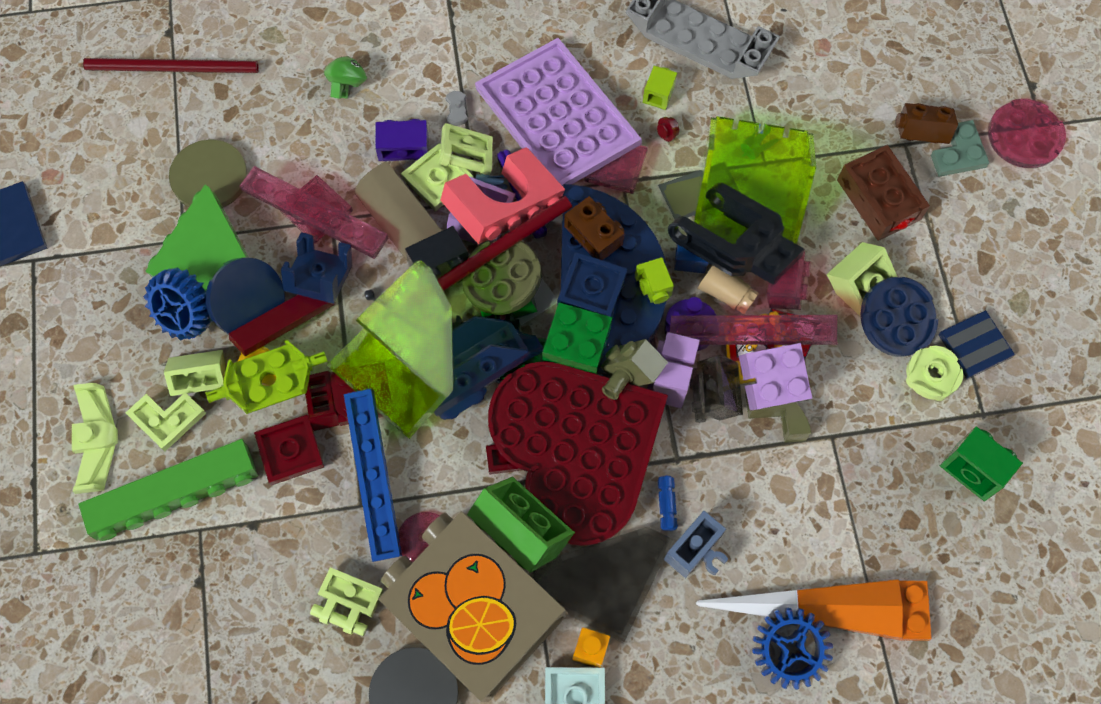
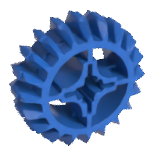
M177 267L159 272L149 280L148 285L145 287L147 293L143 296L148 301L145 307L150 309L149 317L155 319V326L160 325L162 333L169 332L171 338L178 337L180 341L183 339L189 340L202 334L212 322L206 306L204 282L199 283L197 276L189 275L187 269L182 271Z
M789 607L785 608V617L782 616L779 610H775L774 616L776 621L774 622L770 617H764L765 622L769 625L768 628L765 629L763 626L758 625L757 630L764 633L763 637L753 636L752 639L754 642L761 644V647L752 648L753 654H762V657L755 660V664L757 666L766 664L761 674L767 676L773 672L770 682L776 684L782 678L781 687L787 689L790 680H792V686L795 690L800 688V680L803 681L806 687H810L811 681L809 677L811 675L814 679L820 681L821 676L816 671L820 668L827 672L829 669L826 665L822 664L823 659L828 661L833 659V656L824 653L826 649L833 648L832 643L823 642L824 639L830 636V632H819L824 623L819 620L812 625L815 615L809 613L803 619L804 610L800 608L797 609L795 617H793L792 609ZM788 624L800 625L798 630H795L788 637L775 633L779 628ZM808 630L815 641L814 656L806 651L804 645L807 638L805 635ZM770 640L780 647L781 653L777 666L773 664L770 658ZM782 640L787 644L789 642L793 644V641H797L795 646L804 656L798 653H792L789 656V650L780 641ZM796 660H802L809 664L797 672L785 671L787 666L790 667Z

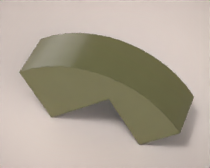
M745 392L748 419L781 417L784 443L802 442L809 438L811 428L808 419L796 402L750 410Z

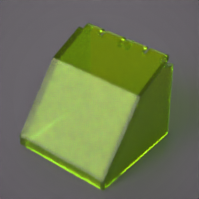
M711 117L693 221L731 244H735L736 240L747 230L744 226L724 216L723 212L714 208L709 200L706 199V193L716 183H724L778 213L784 226L782 236L797 244L816 171L813 134L808 133V130L790 128L788 138L783 137L785 127L764 124L761 134L758 133L760 123L740 119L736 130L732 129L734 118ZM716 192L717 197L724 202V198Z
M422 261L413 263L356 319V322L363 329L327 364L333 372L356 392L373 389L377 411L408 439L416 433L453 391L452 309L430 266L426 267Z

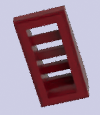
M330 371L311 374L305 396L308 417L313 430L318 431L339 426L330 382ZM326 383V386L311 389V386ZM322 394H327V395H324V396H320V397H315V398H313V396H318V395H322ZM329 404L328 406L315 408L317 406Z

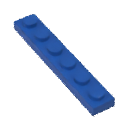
M366 389L344 394L372 562L401 557L402 550L374 390Z

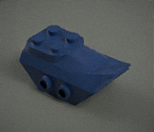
M474 316L428 345L419 381L433 413L444 420L454 419L462 411L480 403L484 399L488 386L497 381L506 372L542 353L544 348L536 335H529L515 329L511 321Z

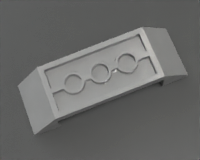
M632 0L626 9V14L645 38L731 79L758 76L780 38L779 35L760 26L756 28L751 36L676 0Z

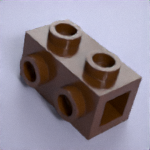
M905 103L901 113L897 114L895 120V127L899 130L900 139L909 141L917 140L950 144L958 126L954 108L928 106L920 103Z

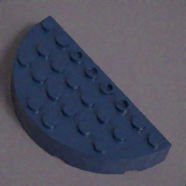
M563 184L565 188L563 197L566 196L573 206L572 208L590 196L595 202H600L604 206L607 215L613 221H618L625 233L623 245L603 260L628 269L623 291L619 294L614 308L611 330L597 375L611 378L601 368V365L607 359L605 355L609 349L615 345L620 346L630 341L636 342L644 339L651 344L659 329L666 301L660 304L651 303L648 295H643L639 281L635 279V271L637 265L658 258H663L666 265L665 256L653 231L628 205L613 196L589 187ZM568 211L562 214L561 289L575 252L592 257L564 227V218Z

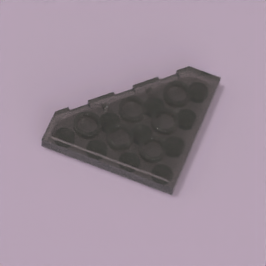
M645 527L559 555L528 575L569 613L568 616L624 644L673 539L650 527Z

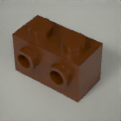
M590 196L565 214L564 227L593 258L603 261L623 245L625 233L621 224L616 220L613 221L607 215L604 206L600 202H595Z

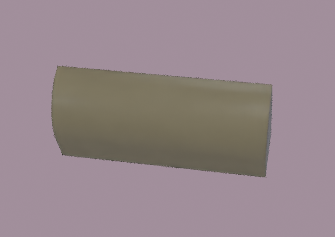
M387 161L369 171L356 186L355 195L406 260L405 248L442 231Z

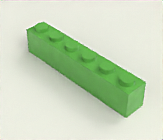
M240 439L80 502L78 505L87 534L97 541H107L117 535L116 533L120 531L140 528L144 525L145 521L153 518H165L175 509L192 507L198 504V500L208 496H220L226 492L225 489L235 485L238 487L247 485L252 482L253 478L259 475L249 447L243 439Z

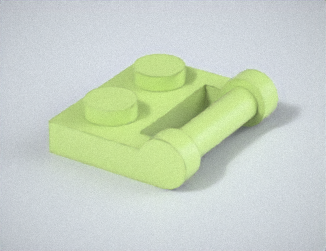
M445 123L441 134L439 164L444 166L450 164L479 172L480 175L486 174L490 176L492 171L493 136ZM452 152H455V153H459V154H462V155H466V156H470V157H473V158H477V159L482 160V162H478V161H475V160H471V159H467V158L460 157V156H457V155H453V154H451V153H452Z

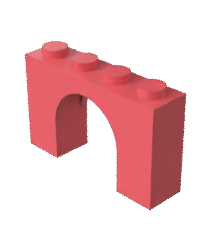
M527 147L507 155L501 172L520 194L522 199L517 202L503 203L489 198L467 174L445 182L440 201L478 245L487 240L492 241L508 230L512 231L562 198L565 188Z

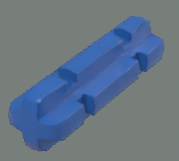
M661 476L658 478V489H661L659 492L660 515H663V518H660L661 529L664 531H673L678 527L677 518H674V515L677 514L675 492H672V489L675 488V482L671 476Z

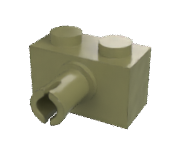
M646 339L636 342L630 341L620 346L615 345L606 353L605 357L607 359L601 365V368L611 377L606 385L603 386L602 392L608 398L615 400L618 399L627 384L635 386L652 384L668 362Z

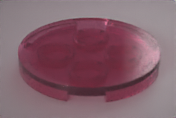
M1015 99L996 110L988 125V138L994 151L1006 162L1022 168H1039L1051 163L1062 151L1066 141L1064 124L1048 110L1049 107L1031 99Z

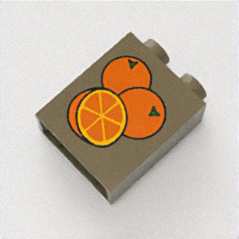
M462 511L454 519L447 513H443L423 533L422 539L429 546L416 560L412 562L407 556H402L384 573L381 582L388 589L378 600L481 702H489L569 613Z

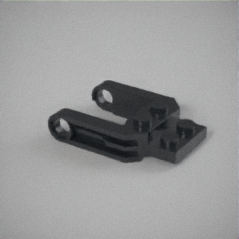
M716 183L706 193V199L709 200L714 208L723 212L724 216L747 228L736 240L735 244H731L684 216L678 217L668 226V234L676 244L730 276H744L746 272H752L772 285L803 256L805 250L803 247L782 236L784 226L778 213L724 183ZM716 192L724 198V202L717 197ZM678 226L685 231L686 235L680 232Z

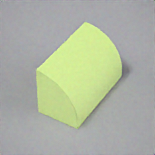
M223 350L168 358L164 375L170 396L181 395L185 392L188 394L214 390L224 385L226 365Z

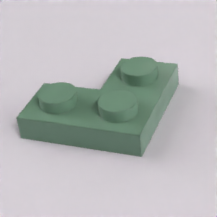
M973 120L958 123L951 140L953 147L933 150L931 154L938 177L983 169L989 164Z

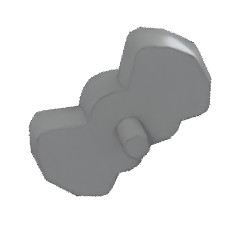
M452 91L445 98L450 104V114L447 117V121L451 125L460 126L468 120L465 108L466 95L460 91Z

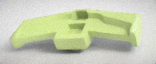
M97 383L74 385V390L84 423L72 424V451L75 454L83 453V457L72 492L80 494L104 491L115 445L118 443V429L114 424L104 386Z

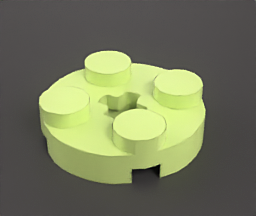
M930 346L929 348L916 351L910 358L906 368V383L922 397L942 401L952 395L961 385L963 369L961 368L960 370V365L957 362L958 358L953 352L941 346ZM937 368V373L941 375V378L930 376L928 369Z

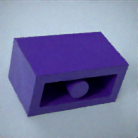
M410 119L408 121L385 120L383 122H375V149L378 161L418 160L429 151L427 121Z

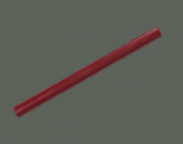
M83 59L84 70L259 72L258 61Z
M564 196L407 298V301L413 310L417 309L573 207L572 204Z

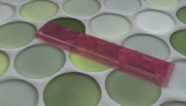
M256 166L251 169L240 185L243 192L342 243L350 244L355 250L373 259L377 257L389 239L387 233Z
M838 315L671 316L670 333L700 340L699 345H793L801 343V345H837Z

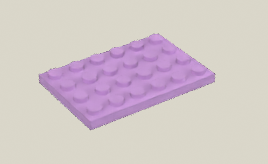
M559 38L475 83L476 90L522 149L527 147L562 186L563 184L572 185L637 148L642 143L641 137Z

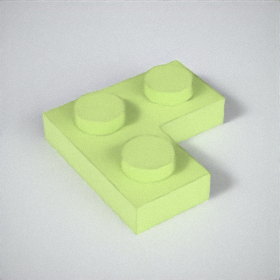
M186 392L165 411L145 394L125 412L164 452L206 414Z

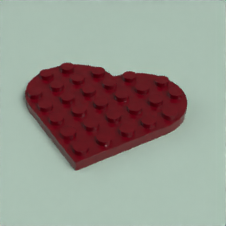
M554 362L530 363L510 373L496 388L488 410L490 435L500 454L508 462L521 470L527 471L525 488L575 532L567 544L581 546L603 542L622 530L634 513L668 395L627 384L618 399L613 400L602 392L603 386L606 385L610 378Z

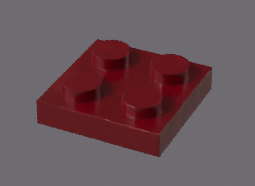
M308 415L254 432L268 483L271 486L325 468Z

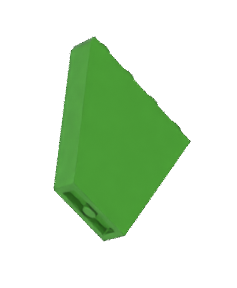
M204 185L201 191L194 195L192 204L186 212L181 214L175 229L166 236L163 246L157 255L150 259L145 272L151 277L169 268L175 269L178 267L182 271L187 269L189 275L197 276L199 283L204 282L203 288L207 291L209 281L213 279L224 263L235 258L248 257L219 199L209 186Z

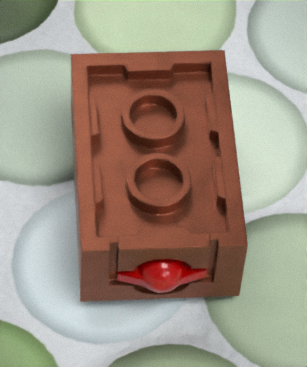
M888 144L845 164L837 179L877 241L922 220L930 207Z

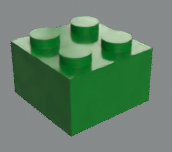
M558 303L542 352V362H554L597 374L611 330L612 317Z
M976 426L957 443L939 466L985 502L1006 486L1023 462L1017 458V455L1012 450L1002 447L997 443L989 432Z

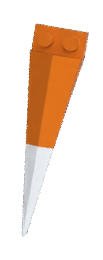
M898 579L699 600L696 602V605L700 607L768 616L771 618H775V610H779L782 616L785 617V608L787 607L792 609L793 617H795L797 609L800 608L804 610L803 619L809 613L815 615L812 624L820 620L824 623L825 627L895 640H931L927 581H899Z

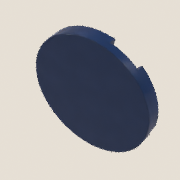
M241 257L227 261L216 272L213 279L209 281L206 291V306L209 316L227 335L285 302V293L279 275L269 264L256 258Z
M893 277L876 283L866 293L860 312L861 324L868 340L881 352L896 357L913 355L916 351L926 348L936 335L939 319H936L932 295L922 284L907 277Z

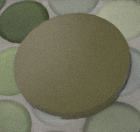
M214 139L201 140L188 145L177 154L170 166L169 182L175 196L187 207H190L194 195L201 191L204 185H207L217 196L224 208L233 203L243 192L246 186L247 166L241 153L231 144Z
M487 241L481 244L469 255V258L495 241ZM520 241L463 278V291L472 305L480 311L492 315L509 314L524 307L537 293L542 278L541 265L531 247Z

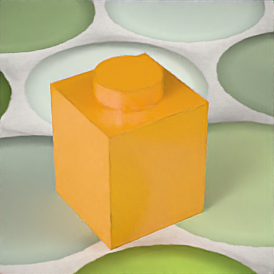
M582 627L572 660L594 668H601L610 636Z

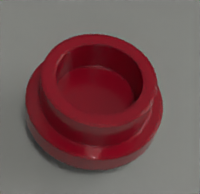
M673 117L660 118L657 126L658 135L667 142L673 141L680 132L678 122Z

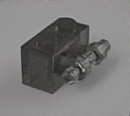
M722 355L697 361V368H693L692 378L689 382L690 389L693 390L694 402L691 403L692 412L695 413V422H705L706 416L721 421L743 415L738 362Z

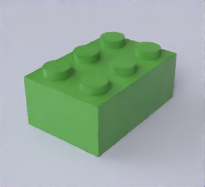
M513 476L484 488L467 513L481 530L489 534L501 549L506 550L516 560L517 564L529 573L557 558L575 533Z

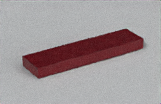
M296 295L229 333V340L244 356H247L334 306L335 303L332 304Z

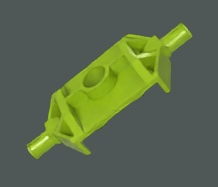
M285 340L286 345L235 363L230 359L225 371L224 385L205 392L207 400L211 403L226 398L235 403L243 412L249 414L306 394L310 371H313L312 367L328 362L325 352L305 356L293 344ZM273 374L276 376V381L273 385H262V380L266 375Z

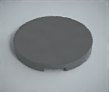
M405 648L389 655L375 670L369 686L370 704H457L458 702L456 676L430 650L425 648Z

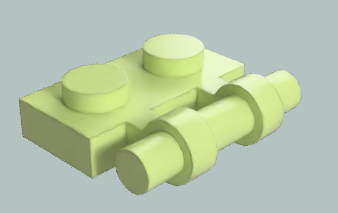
M330 567L318 592L320 597L328 600L324 607L314 604L310 615L320 618L319 622L326 625L332 623L342 627L343 632L348 634L356 633L364 636L368 625L358 622L362 613L371 618L373 617L379 603L378 599L382 596L384 590ZM337 604L351 609L348 617L335 612Z

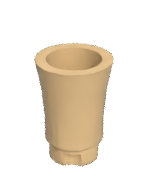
M715 266L710 268L697 288L724 302L735 310L736 308L742 314L746 313L759 294L750 288L751 285L738 276H730Z

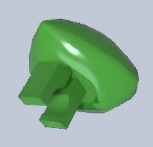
M349 56L336 58L324 70L325 77L331 82L330 97L348 98L349 85L358 87L367 79L366 72L362 66Z

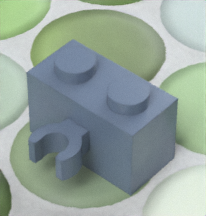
M703 511L667 552L664 560L685 579L701 560L705 562L707 571L712 575H716L719 570L713 566L712 560L718 559L725 564L728 558L722 552H714L712 547L722 537L726 528L706 511Z

